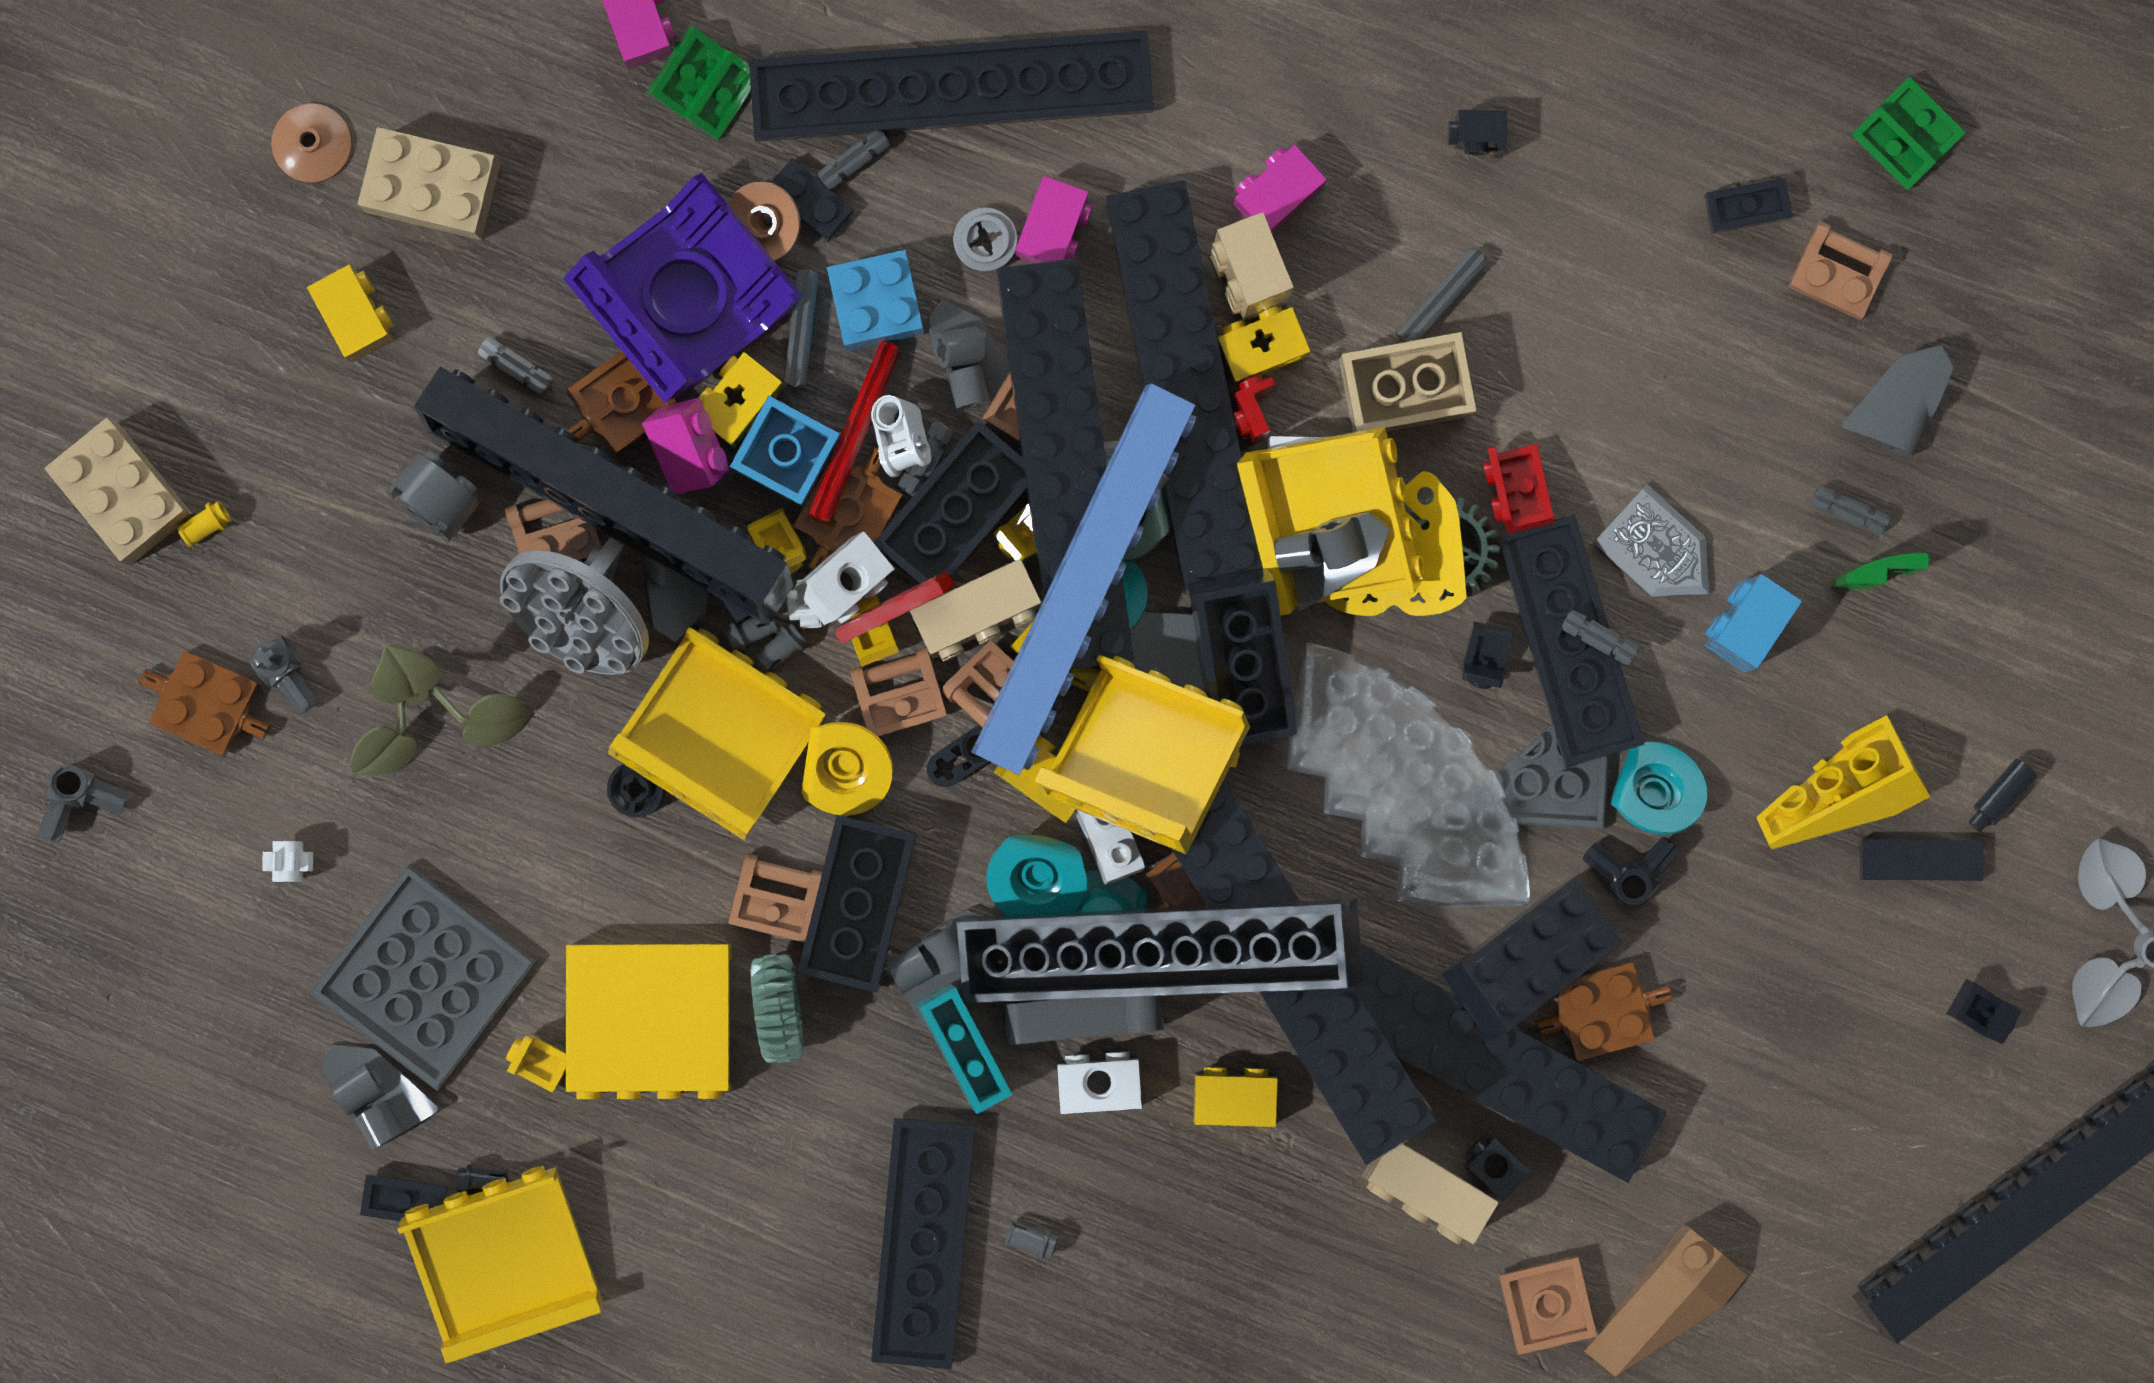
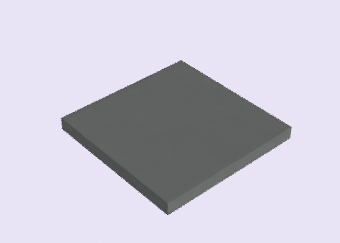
M407 865L309 994L436 1091H439L537 961L411 865Z

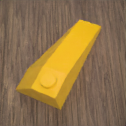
M1887 715L1851 733L1841 742L1843 748L1827 762L1821 759L1812 767L1815 771L1814 774L1800 786H1791L1756 817L1771 849L1895 816L1931 797Z

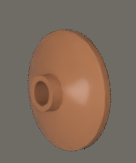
M308 103L293 107L278 120L273 130L271 147L275 161L288 176L304 183H319L334 177L344 168L350 157L352 138L348 125L336 111L325 105ZM307 134H313L316 138L314 145L311 147H304L302 144V139Z
M762 181L744 185L733 194L728 205L771 258L777 260L785 256L794 247L801 226L799 210L790 194L776 184ZM766 213L772 217L773 224L770 228L763 222V217Z

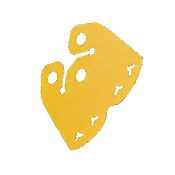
M1422 471L1406 485L1407 499L1404 503L1421 519L1428 520L1430 523L1427 530H1422L1421 525L1413 519L1416 528V539L1413 540L1416 555L1421 554L1425 565V577L1422 578V582L1415 593L1409 594L1408 588L1405 587L1370 593L1374 598L1378 599L1377 602L1369 600L1363 603V600L1368 595L1364 594L1348 597V601L1343 598L1325 601L1328 605L1336 610L1360 616L1379 615L1393 605L1409 615L1427 616L1452 610L1466 600L1459 514L1454 498L1435 475ZM1422 487H1429L1433 491L1434 498L1430 504L1423 505L1417 499V493ZM1444 589L1454 593L1453 597L1446 596L1444 600H1439ZM1420 593L1425 603L1419 600L1411 602L1410 599Z

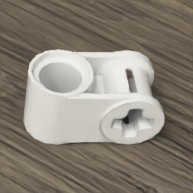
M886 395L879 398L873 405L871 418L879 446V459L885 472L890 477H897L906 468L917 464L920 466L929 465L932 455L926 439L920 409L915 404L895 396ZM899 410V417L894 423L895 414Z

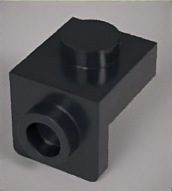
M1473 621L1462 664V679L1481 689L1501 688L1504 680V668L1513 637V629Z
M1966 979L1946 1014L1977 1034L2003 1044L2008 1035L2013 1031L2022 1010L2013 1004L2003 1001L1977 983Z

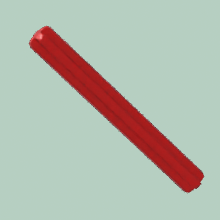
M882 341L877 348L809 511V517L816 522L828 524L832 518L871 424L873 405L882 397L900 354V347L894 343Z

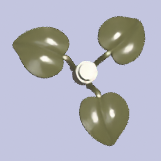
M385 643L380 662L371 679V690L379 701L397 704L398 725L395 730L388 725H378L367 731L353 749L350 758V768L353 773L359 775H380L405 767L412 760L417 749L414 737L403 733L406 729L405 703L419 704L428 697V692H431L459 723L466 725L462 733L463 738L466 742L476 746L496 745L514 736L529 719L531 707L523 704L519 699L511 695L491 694L477 700L470 707L468 716H465L437 688L436 684L438 683L440 672L434 661L414 650Z

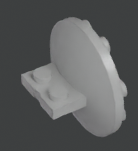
M610 537L601 550L596 547L592 550L585 564L559 553L541 550L520 553L510 561L500 579V602L509 611L518 626L529 636L528 641L535 650L541 653L552 654L562 660L569 670L578 674L584 671L605 675L624 674L634 669L640 663L649 645L646 625L631 600L612 583L624 547L623 544Z

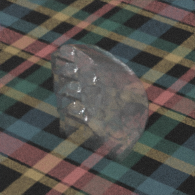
M1307 642L1304 646L1294 702L1298 735L1289 737L1287 770L1325 777V814L1362 820L1361 857L1399 863L1398 901L1433 907L1528 905L1530 902L1529 875L1526 856L1521 853L1517 837L1519 828L1516 819L1511 818L1503 800L1506 795L1492 769L1487 771L1483 762L1473 751L1471 740L1459 727H1453L1434 709L1436 704L1414 687L1410 686L1408 689L1389 677L1390 672L1380 667L1375 670L1355 661V656L1340 650Z

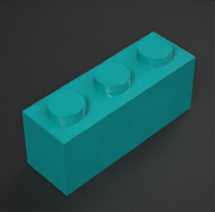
M949 984L915 1002L967 1102L976 1114L1012 1095L956 987Z

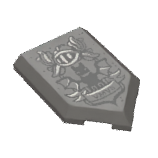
M1648 484L1637 493L1593 542L1600 551L1651 597L1709 594L1706 537Z

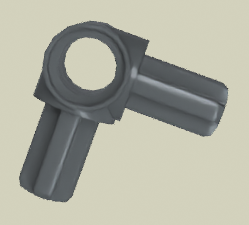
M279 635L271 642H266L256 648L255 653L248 658V661L264 684L272 688L278 686L298 714L305 713L313 708L317 703V698L298 673L301 669L302 661L284 636Z
M72 765L60 766L53 772L50 778V784L45 797L51 799L39 827L38 835L53 842L61 841L73 808H83L85 802L117 814H122L127 806L129 793L94 780L96 774ZM65 773H76L81 781L79 790L72 795L63 794L59 789V779Z

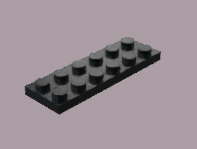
M1575 514L1555 519V523L1497 536V542L1500 546L1502 559L1565 768L1644 746L1645 744L1620 661L1614 659L1616 655L1612 653L1607 655L1582 641L1580 635L1573 636L1562 629V624L1571 610L1586 616L1585 620L1588 622L1594 620L1610 629Z
M894 1118L871 1362L952 1369L975 1125Z

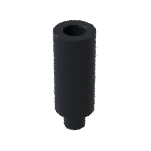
M2015 758L1974 804L1973 808L1976 813L1968 823L1978 832H1981L1988 823L1995 826L2038 778L2037 774L2024 762Z

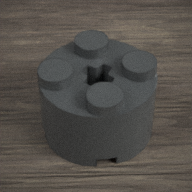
M427 450L423 456L420 454L415 455L386 490V493L392 500L399 495V498L405 502L401 507L402 510L437 536L441 530L444 531L442 533L443 540L449 543L480 506V503L477 501L479 496L476 494L478 489L461 475L455 480L447 473L445 469L446 463L433 452Z

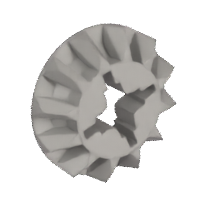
M993 208L972 210L960 219L955 228L953 236L955 252L967 267L979 272L996 270L1012 259L1017 247L1016 229L1012 221L999 210ZM980 224L988 235L1002 234L992 241L993 255H989V252L983 246L969 247L979 239L978 225Z

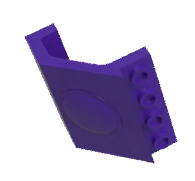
M703 173L693 176L660 212L600 256L594 250L585 254L563 278L664 403L700 385L722 368L732 356L736 357L789 316L788 311L803 297Z

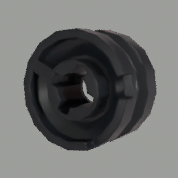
M625 764L618 766L611 773L607 783V796L611 805L619 813L629 817H646L654 813L662 805L666 795L664 789ZM633 782H639L642 787H645V791L639 796L633 797L629 792V787Z

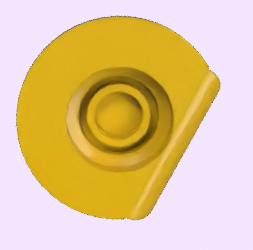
M832 722L811 728L802 783L803 798L824 812L841 816L860 814L880 803L886 796L893 777L892 758L882 740L870 730L848 722Z

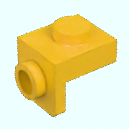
M1029 503L1007 524L999 527L993 533L999 540L998 545L1001 551L1010 559H1021L1022 562L1036 554Z
M783 507L747 525V530L758 547L763 549L765 545L771 546L786 557L785 562L788 563L790 574L802 566L801 562L806 559L805 547Z
M874 595L871 598H861L856 602L859 610L850 618L880 604L878 597ZM888 622L851 639L862 667L899 652Z
M532 1034L526 1035L523 1041L517 1038L506 1056V1060L511 1062L507 1072L513 1075L517 1074L552 1093L557 1089L566 1071V1052Z

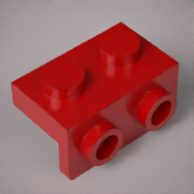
M1257 375L1239 384L1240 388L1237 389L1238 392L1235 393L1232 401L1236 410L1234 422L1237 433L1241 440L1248 437L1251 446L1266 440L1270 432L1257 400L1273 392L1276 385L1273 377L1263 380L1261 375Z
M1534 444L1501 453L1497 452L1496 446L1488 448L1490 461L1483 462L1488 486L1496 484L1498 498L1491 499L1496 522L1504 521L1508 534L1555 523L1538 445Z

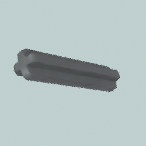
M1470 249L1397 332V337L1403 343L1420 340L1484 268L1488 261L1487 258L1477 249Z
M798 270L796 275L795 287L803 297L793 306L784 379L786 386L792 388H805L807 383L819 279L818 273L813 270Z

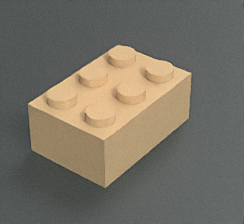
M377 127L357 205L365 213L482 241L501 163L491 154Z
M1258 213L1218 229L1215 242L1212 243V255L1209 256L1217 278L1224 276L1228 286L1224 296L1232 315L1239 313L1241 320L1245 322L1258 317L1259 313L1269 308L1287 305L1294 287L1264 213Z
M1462 332L1344 353L1339 359L1353 433L1386 427V432L1472 417L1476 412Z
M108 417L44 468L119 561L129 565L134 564L177 529V525L184 523L194 515L120 424Z
M1018 559L910 610L931 657L934 659L940 656L942 661L945 662L964 653L962 645L977 639L979 645L997 638L1001 635L999 628L1011 622L1017 628L1033 621L1037 615L1036 611L1041 606V601L1021 559Z
M1405 1144L1368 1165L1362 1174L1369 1181L1366 1188L1370 1192L1391 1203L1394 1197L1404 1202L1401 1209L1423 1224H1426L1429 1218L1438 1223L1436 1230L1441 1235L1460 1246L1464 1239L1474 1245L1499 1203L1490 1195Z

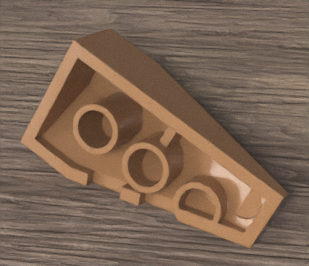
M1683 1224L1597 1332V1337H1593L1583 1351L1616 1377L1723 1308L1746 1279L1747 1275L1694 1230Z

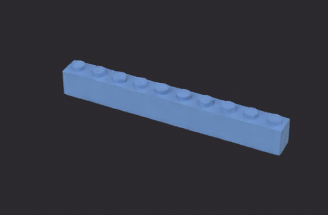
M1152 383L1145 385L971 753L1020 775L1023 768L1026 770L1031 768L1039 748L1034 746L1040 731L1047 733L1055 718L1056 711L1051 709L1058 694L1061 696L1066 694L1073 680L1074 674L1070 673L1069 670L1075 657L1080 660L1083 658L1091 641V637L1086 634L1092 622L1099 623L1106 611L1109 601L1104 599V596L1110 584L1116 586L1124 573L1126 564L1121 562L1127 548L1134 549L1142 535L1144 527L1139 525L1145 510L1151 512L1160 497L1161 490L1156 488L1163 473L1166 475L1171 473L1178 459L1179 453L1174 451L1180 436L1186 439L1195 423L1196 416L1191 414L1195 407L1194 404Z

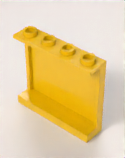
M1386 427L1246 452L1237 463L1263 569H1268L1275 579L1280 616L1291 614L1294 608L1298 606L1292 572L1284 573L1278 566L1275 556L1276 539L1315 530L1317 526L1333 519L1372 512L1390 525L1391 529L1376 566L1318 602L1405 587L1408 588L1409 594L1415 593L1422 582V578L1425 577L1423 558L1421 554L1416 555L1413 540L1416 539L1415 523L1412 516L1406 515L1403 501L1407 499L1405 482L1402 477H1397L1394 465L1398 458L1396 444L1393 438L1388 439Z
M689 627L684 639L622 732L617 734L609 746L608 754L745 841L809 743L810 729L820 726L825 713L820 710L822 707L820 703L812 697L803 693L797 696L786 689L788 684L776 674L767 672L764 675L753 668V661L737 650H733L730 653L718 645L719 639L702 628L695 631Z
M1099 655L1096 660L1101 671L1050 770L1041 767L1034 782L1042 796L1187 855L1250 728L1243 708L1228 699H1221L1220 702L1210 699L1204 691L1195 686L1186 684L1182 688L1172 684L1167 676L1157 671L1150 670L1148 674L1135 669L1131 662L1124 658L1114 656L1113 659H1109Z
M732 944L566 945V1092H576V1099H601V1092H617V1099H641V1091H657V1099H681L682 1091H698V1099H721L722 1091L732 1089V1083H730V960H732Z
M544 1166L534 1167L523 1172L521 1179L509 1183L506 1182V1179L495 1180L484 1185L482 1192L470 1196L465 1191L445 1198L442 1205L430 1209L428 1204L411 1208L405 1212L406 1217L401 1218L397 1229L399 1234H405L443 1341L441 1352L446 1364L601 1313L603 1299L556 1167L545 1170Z

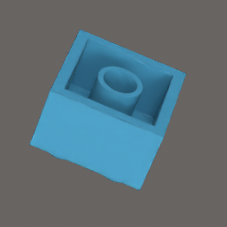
M906 250L827 267L846 352L879 345L882 341L893 342L924 335Z
M768 396L730 467L734 472L804 508L833 456L841 435Z
M1762 574L1751 579L1746 578L1743 582L1739 581L1726 600L1731 603L1727 612L1724 611L1721 615L1717 614L1704 634L1710 638L1704 647L1743 673L1758 669L1802 601Z

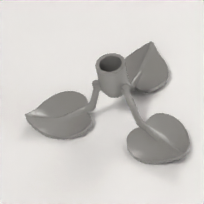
M2101 838L2094 840L2082 856L2078 870L2080 891L2084 899L2099 910L2108 909L2118 902L2120 908L2140 934L2134 941V952L2137 956L2135 960L2124 962L2118 967L2109 958L2097 957L2082 964L2075 973L2072 982V995L2078 1022L2083 1027L2102 1026L2123 1017L2131 1011L2140 998L2142 985L2136 976L2126 971L2134 967L2143 968L2145 964L2154 967V930H2148L2124 899L2135 897L2143 889L2146 880L2144 863L2129 848Z

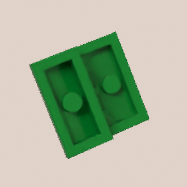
M689 26L646 93L701 131L719 140L751 91L749 64L733 52L722 48L697 28Z
M1909 76L1851 135L1908 191L1966 132Z
M1929 553L1901 554L1867 563L1831 580V589L1872 590L1886 585L1887 575H1914L1928 570Z

